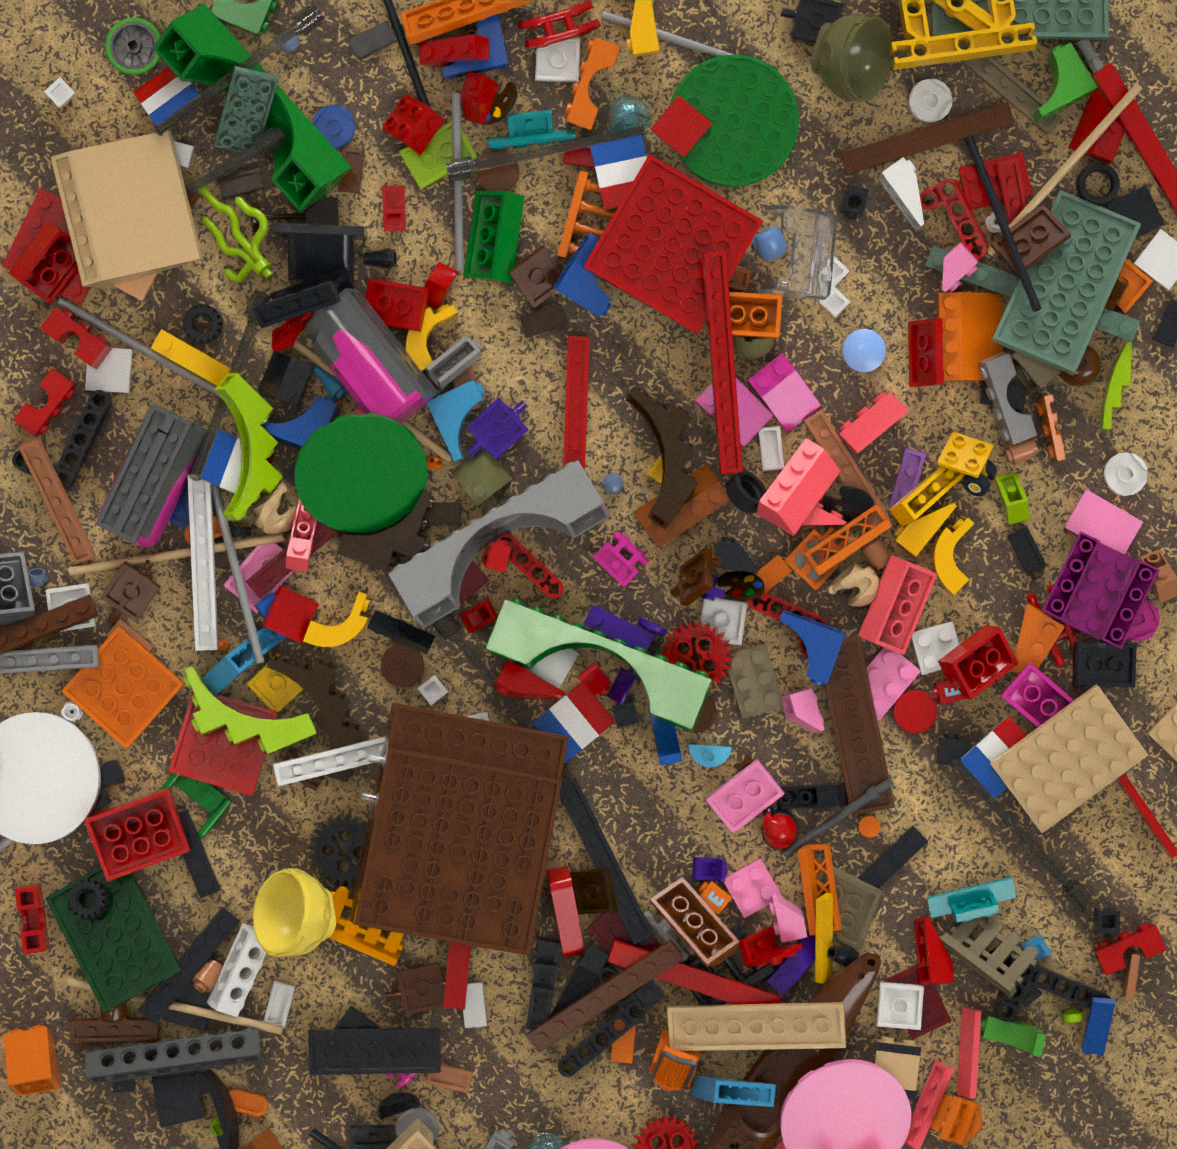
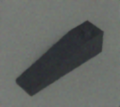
M945 733L944 737H939L936 763L965 767L959 759L975 745L962 739H957V734Z
M589 942L585 953H583L550 1014V1018L590 991L609 956L606 950Z

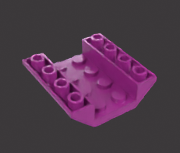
M1079 531L1042 611L1093 638L1122 649L1160 569L1120 553L1100 543V540Z

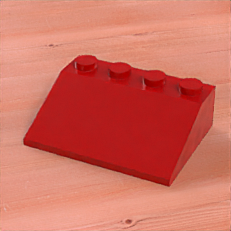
M170 786L92 814L84 819L107 882L191 851Z

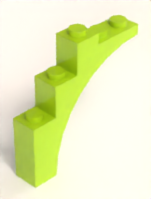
M229 373L215 388V392L225 402L232 414L240 438L242 454L238 486L230 504L223 513V516L228 521H238L246 516L247 509L260 498V493L274 492L278 488L279 481L283 476L266 460L274 453V447L278 444L261 426L269 419V413L273 408L238 373Z
M192 666L185 669L187 675L183 676L187 687H192L195 695L191 696L196 708H201L200 711L193 713L195 719L192 720L196 732L200 731L202 735L227 726L228 729L225 730L229 742L233 741L235 745L260 735L261 739L257 741L262 752L266 751L268 755L318 735L309 713L279 720L258 719L240 714L225 706L213 696L203 684L195 667Z

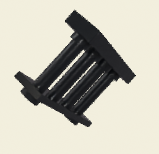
M346 267L271 292V301L256 305L252 309L260 327L264 328L337 304L341 301L338 294L346 288L354 289L355 286Z
M736 925L730 931L738 940L744 938L742 934L747 932L745 925L741 927ZM697 956L686 963L692 966L699 964L702 969L715 973L711 966L706 967ZM731 956L724 960V963L734 976V980L752 986L774 972L770 963L760 968H755L752 965L753 972L746 976L745 973H741ZM690 990L698 1001L697 1005H724L727 1003L717 998L709 1000L702 993Z

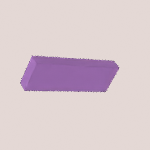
M905 448L888 512H890L889 509L918 485L926 453Z

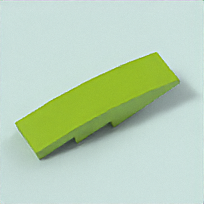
M1132 342L1123 344L1113 364L1102 401L1099 430L1112 429V408H1121L1122 387L1131 386Z

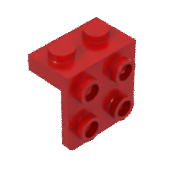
M404 95L391 115L386 119L382 131L401 141L421 156L445 119L428 105L409 95Z
M772 926L765 927L739 940L738 944L745 966L754 965L755 968L763 967L770 963V966L783 962L782 958L793 957L797 955L798 950L803 948L801 943L779 946Z

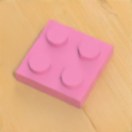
M761 858L725 878L724 883L744 918L773 902L771 894L776 893L782 897Z

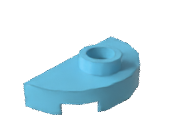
M688 744L689 753L693 760L699 765L708 768L717 767L724 763L730 756L732 747Z

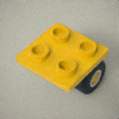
M956 432L951 434L937 463L939 466L966 474L963 487L974 496H984L990 488V481L988 479L993 480L997 473L995 464L988 460L993 450V444Z

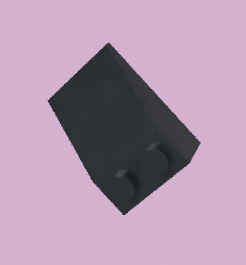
M179 1053L171 1054L170 1058H175ZM197 1071L152 1077L155 1104L161 1128L201 1119L207 1114L203 1094L196 1075Z

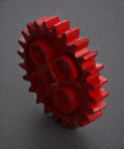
M701 620L697 622L696 626L693 621H690L688 628L683 623L680 625L681 631L677 628L673 630L675 636H667L671 643H664L663 646L668 651H663L662 655L666 656L669 663L673 665L676 662L684 665L686 663L691 664L694 667V673L699 670L700 665L701 670L709 674L710 679H712L713 685L711 689L715 687L714 681L720 684L722 682L720 676L727 677L728 674L724 669L728 670L732 667L727 663V661L733 660L732 656L727 655V653L733 650V648H726L730 640L722 639L725 632L716 633L718 626L710 629V622L703 627ZM692 637L696 638V648L694 642L692 641ZM702 638H706L711 642L709 649L701 645ZM681 642L689 645V652H683L680 649ZM696 650L697 654L702 655V657L699 659V662L697 657H693V655L696 653ZM706 660H712L715 663L714 670L706 667Z
M662 1116L661 1122L656 1117L653 1118V1124L646 1121L647 1129L640 1127L641 1136L634 1135L638 1142L631 1144L636 1149H698L695 1148V1145L699 1143V1140L692 1139L696 1132L689 1131L691 1126L688 1124L683 1126V1120L678 1119L676 1121V1118L672 1116L668 1120L666 1116ZM675 1135H678L679 1142L674 1146L672 1139ZM657 1136L658 1144L652 1147V1139Z

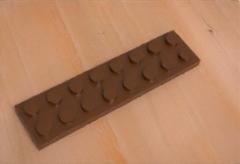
M860 636L844 638L829 682L825 684L849 804L866 794V790L873 785L876 787L889 778ZM890 787L880 794L881 797L875 801L871 800L851 815L895 808L892 788Z

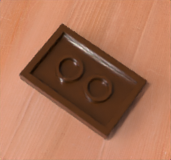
M1043 204L1010 228L1026 270L1071 238V233ZM1000 235L991 242V247L1018 275L1004 237Z

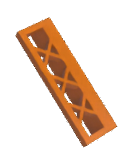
M876 504L804 554L820 576L892 527V524ZM876 510L883 521L876 526L867 525L868 515ZM863 518H865L864 524H862V523H857V522H859L860 520H862ZM853 525L863 526L862 535L858 538L848 537L849 529ZM866 527L872 528L865 533ZM846 531V536L840 535L841 533ZM835 537L845 539L844 547L839 551L830 549L831 541ZM848 539L854 540L853 542L847 545ZM828 543V548H821ZM816 550L827 551L825 561L817 565L811 554ZM829 552H834V553H835V554H833L832 556L829 557Z
M830 844L804 845L797 851L809 935H816V899L821 896L823 891L833 894V931L841 930ZM814 850H824L825 860L822 863L815 858ZM820 870H823L828 875L826 884L818 879V872Z

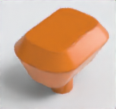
M427 457L428 468L440 470L443 467L441 458Z
M218 639V650L213 651L227 653L230 643L226 640Z

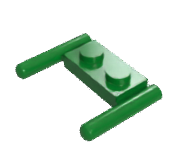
M172 773L160 789L169 786L171 789L175 784L208 812L212 813L198 831V836L205 838L233 802L209 783Z

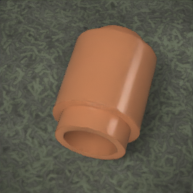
M1033 438L1015 445L1007 444L1006 450H1004L1007 462H1012L1013 465L1032 459L1034 455L1038 454V448Z
M874 538L861 549L871 567H875L877 571L887 566L890 554L880 538L877 540Z
M209 959L192 979L194 988L202 993L205 991L210 992L218 981L223 967L215 960Z

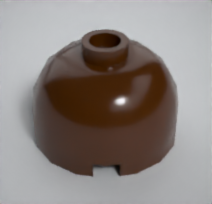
M1087 345L1075 375L1073 376L1061 371L1059 377L1071 386L1081 387L1090 384L1097 378L1100 371L1101 360L1099 354L1093 347Z

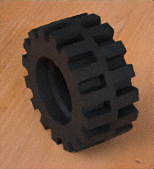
M197 304L192 306L189 311H186L185 317L182 320V326L189 339L196 343L206 344L212 343L219 338L218 336L222 333L223 322L221 315L215 308L206 304ZM200 315H207L212 321L211 329L206 333H199L194 328V321Z
M84 879L72 885L73 889L69 890L68 894L70 896L67 897V901L69 902L68 907L72 910L73 914L89 920L97 919L96 917H101L102 913L107 911L108 908L106 906L110 904V901H108L110 895L102 883L91 879ZM87 890L94 891L97 896L96 903L91 908H84L81 905V896Z

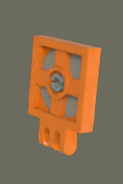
M831 526L822 536L813 529L784 560L815 591L846 558L819 576L804 553L829 537L835 530L834 526ZM835 537L831 541L830 549L839 551L844 546L845 539L843 538L838 543L836 540L839 537ZM828 543L821 548H828ZM816 550L811 554L817 565L825 561L827 551ZM829 552V557L832 556V555L835 554V553H834V552Z

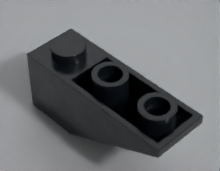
M845 782L781 786L785 794L777 800V809L840 807L847 805L848 796Z

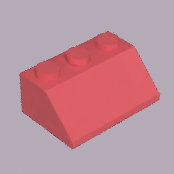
M882 392L873 400L875 404L868 409L865 406L856 414L858 418L851 423L848 420L839 428L841 430L838 434L840 439L854 455L863 450L909 412L891 392L886 395Z

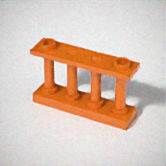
M579 172L557 255L558 258L566 260L567 255L571 256L579 247L571 242L573 234L581 233L586 235L589 231L600 238L604 230L580 224L577 221L578 213H583L584 211L611 219L616 212L610 209L604 210L603 207L588 204L585 200H582L584 191L589 192L590 190L600 193L599 184L588 179V172Z

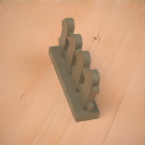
M978 917L969 922H962L958 928L953 926L950 930L951 936L945 932L940 938L945 949L1010 998L1016 993L1015 983L1021 984L1023 973L1030 965L1035 967L1037 964L1035 960L1037 958L1036 948L1028 946L1021 950L1017 947L1020 944L1019 936L1016 933H1010L1006 938L1000 933L1003 927L1002 923L998 920H993L988 925L983 921L985 917ZM979 926L984 931L973 941L969 936ZM997 939L1001 944L991 955L986 950ZM966 943L970 947L966 948L963 944ZM1012 952L1016 953L1018 958L1010 967L1003 964ZM983 956L987 961H983L980 957ZM1000 969L1004 974L1002 975L997 970Z

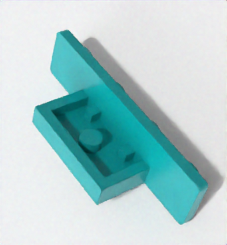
M551 110L508 114L509 135L489 137L488 147L494 150H504L508 146L524 148L528 144L536 143L539 146H544L554 141L569 143L576 139L575 129L553 131Z
M1007 877L927 897V902L932 918L953 913L956 922H969L974 918L990 917L994 913H998L999 907L997 902L1013 899L1016 897L1013 879Z

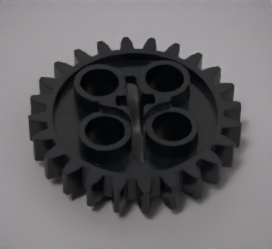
M349 814L346 815L345 820H342L341 816L337 815L336 822L330 817L328 819L329 825L322 822L321 827L323 831L316 829L315 833L318 837L310 839L315 842V845L309 846L310 850L315 851V853L309 856V858H316L312 867H320L317 874L324 872L323 880H326L329 876L332 877L331 884L339 880L340 886H343L345 880H347L351 886L354 878L357 881L361 857L354 853V849L356 846L364 845L367 829L364 827L365 820L360 824L357 823V816L353 821H350ZM348 829L352 834L351 839L343 840L340 836L341 830ZM332 835L336 836L343 847L348 846L350 848L348 853L358 862V865H354L346 853L340 854L341 847L331 838ZM326 843H330L335 847L334 854L329 855L325 853L323 847ZM338 861H347L349 869L341 871L338 868Z

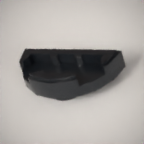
M411 1093L391 1094L380 1102L377 1108L379 1120L420 1106L419 1098Z

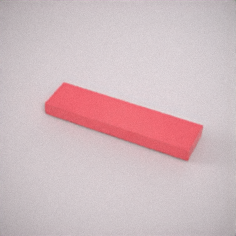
M962 1007L957 1095L976 1098L982 1011L970 1007Z
M936 1060L911 1116V1126L905 1143L914 1149H921L954 1069Z

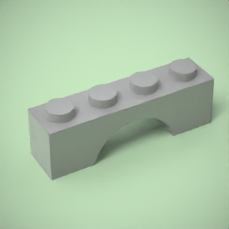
M1001 352L979 361V374L986 382V394L989 400H992L994 406L993 415L1000 423V435L1003 441H1006L1007 444L1015 445L1037 436L1031 415L1016 412L1007 400L1008 384L1017 374L1010 353Z

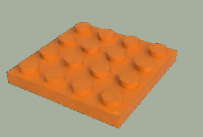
M118 626L98 649L100 666L81 668L61 692L125 749H128L185 683L124 628Z

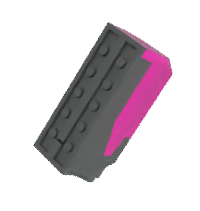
M346 288L339 294L341 300L339 303L315 311L307 321L304 331L312 340L314 348L365 414H380L403 423L437 395L438 392L360 290Z
M152 403L103 503L95 525L134 544L147 548L158 543L188 482V475H191L202 452V444L209 430Z

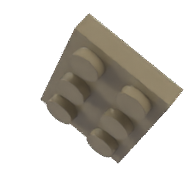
M765 643L729 654V656L733 657V660L727 661L732 666L727 671L742 719L783 707L780 699L782 696Z

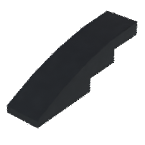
M539 938L526 1029L532 1030L550 1018L561 944L558 940Z

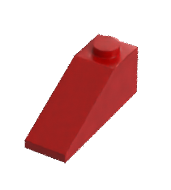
M509 659L503 665L492 685L498 694L505 697L559 701L565 694L561 689Z
M596 662L592 663L578 675V679L594 696L597 694L602 696L611 689L609 684L612 682Z
M930 918L915 919L914 928L920 985L954 983L952 960Z

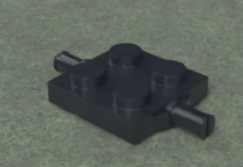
M799 0V5L795 11L782 7L780 17L793 19L791 38L816 43L820 28L825 23H833L842 17L844 3L832 0Z

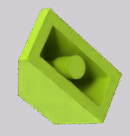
M1013 472L995 477L1003 512L1008 524L1030 520L1028 499L1017 473Z

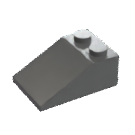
M24 552L0 554V625L15 624L33 617L35 612Z

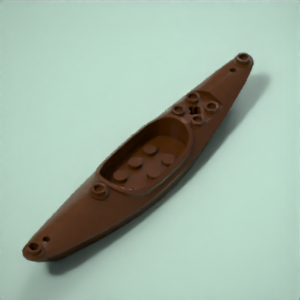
M866 952L808 1002H844L846 1036L874 984L881 965L880 956L874 952ZM840 1048L765 1049L743 1081L775 1084L774 1107L728 1104L705 1149H731L730 1144L733 1143L735 1145L736 1142L738 1143V1149H768L781 1135L780 1115L788 1093L793 1090L798 1084V1080L805 1074L825 1066L826 1063L832 1062Z

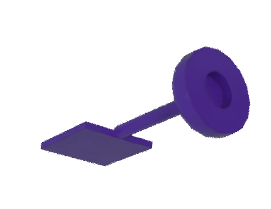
M642 617L638 620V625L648 632L661 637L665 636L666 629ZM621 667L607 697L621 705L637 676L633 674L634 670L631 667L628 670Z

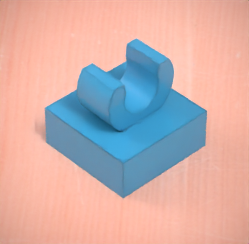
M1041 934L1021 944L1023 949L1028 946L1036 948L1037 958L1035 960L1037 962L1052 954Z

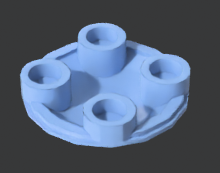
M860 329L848 335L843 343L842 353L849 367L856 372L865 373L873 371L881 365L885 359L886 348L879 334L873 330Z

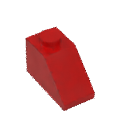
M468 71L461 90L465 120L485 125L499 87L497 82L485 75Z

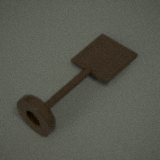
M320 199L306 208L305 213L267 214L265 216L267 220L306 219V224L339 226L338 199ZM251 202L250 207L261 211L260 205L257 202ZM251 217L252 233H256L259 229V221L254 217Z

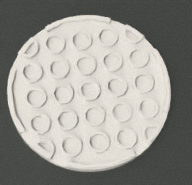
M32 712L10 717L0 723V834L8 839L25 844H43L68 836L90 815L99 795L101 771L96 751L88 737L76 725L60 716Z

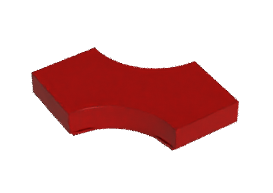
M315 311L286 320L284 324L273 330L271 348L277 352L294 346L297 336L304 329L307 321Z

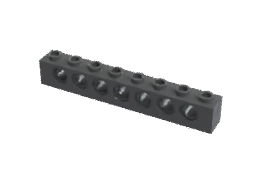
M245 1028L239 1032L224 1031L217 1035L202 1034L200 1037L195 1038L185 1036L173 1041L162 1039L158 1040L157 1043L151 1044L140 1042L135 1044V1046L129 1047L118 1045L113 1049L107 1050L96 1048L92 1052H85L86 1078L91 1085L264 1061L263 1037L259 1029ZM244 1043L242 1048L235 1049L237 1044ZM217 1046H222L220 1051L213 1052ZM195 1049H201L197 1055H192ZM179 1052L175 1058H170L172 1053ZM152 1055H157L155 1060L148 1061ZM130 1058H136L133 1063L127 1064ZM114 1061L111 1066L105 1067L107 1062Z

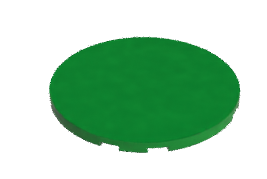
M737 54L708 59L686 74L672 96L670 105L679 95L712 123L684 158L676 152L686 168L709 183L725 187H741L757 183L779 169L794 147L799 129V112L794 93L776 69L759 59Z
M367 413L344 415L315 430L305 441L298 453L294 476L299 499L305 509L316 520L336 530L364 533L386 528L406 516L418 503L425 489L428 472L423 448L416 439V436L406 426L387 416Z

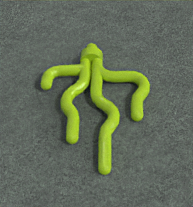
M198 182L196 189L218 212L229 216L232 234L243 247H229L217 225L208 216L202 218V223L215 236L217 245L223 253L229 256H240L246 261L239 274L227 268L224 271L227 278L232 282L240 283L253 270L259 277L264 276L267 280L271 279L274 275L270 270L272 265L261 255L259 249L260 242L268 230V221L264 213L259 209L250 207L242 197L235 198L236 205L246 215L254 217L259 221V229L250 243L240 231L239 218L235 210L231 206L221 203L202 182Z

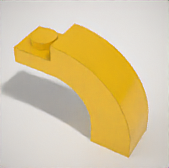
M449 304L438 308V313L435 315L430 307L427 308L421 332L411 330L408 332L406 352L422 372L433 362L427 348L428 336L437 325L459 315L454 305L449 306Z
M968 517L964 520L959 518L953 524L952 528L954 530L952 532L947 527H944L937 536L933 546L932 564L934 572L938 574V581L951 595H955L970 580L958 569L953 558L956 543L975 524Z
M361 591L358 592L350 616L340 625L327 626L313 620L310 621L303 641L315 646L333 647L347 643L355 638L364 629L369 620L368 617L361 615L362 611L367 612L370 600L367 599L369 594Z

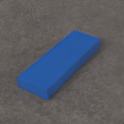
M1092 997L1082 1043V1053L1104 1055L1115 1008V999Z

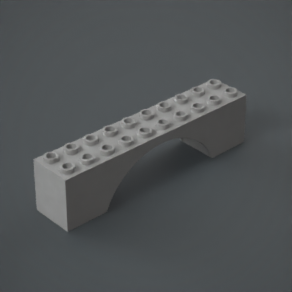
M579 461L569 462L559 472L547 475L544 481L537 485L529 486L524 493L509 498L499 508H492L484 517L472 520L464 529L452 532L449 538L442 542L434 543L424 553L415 554L409 562L397 565L388 574L413 618L424 629L460 607V590L468 566L484 546L501 534L520 528L543 527L560 531L574 539L608 519L611 515Z

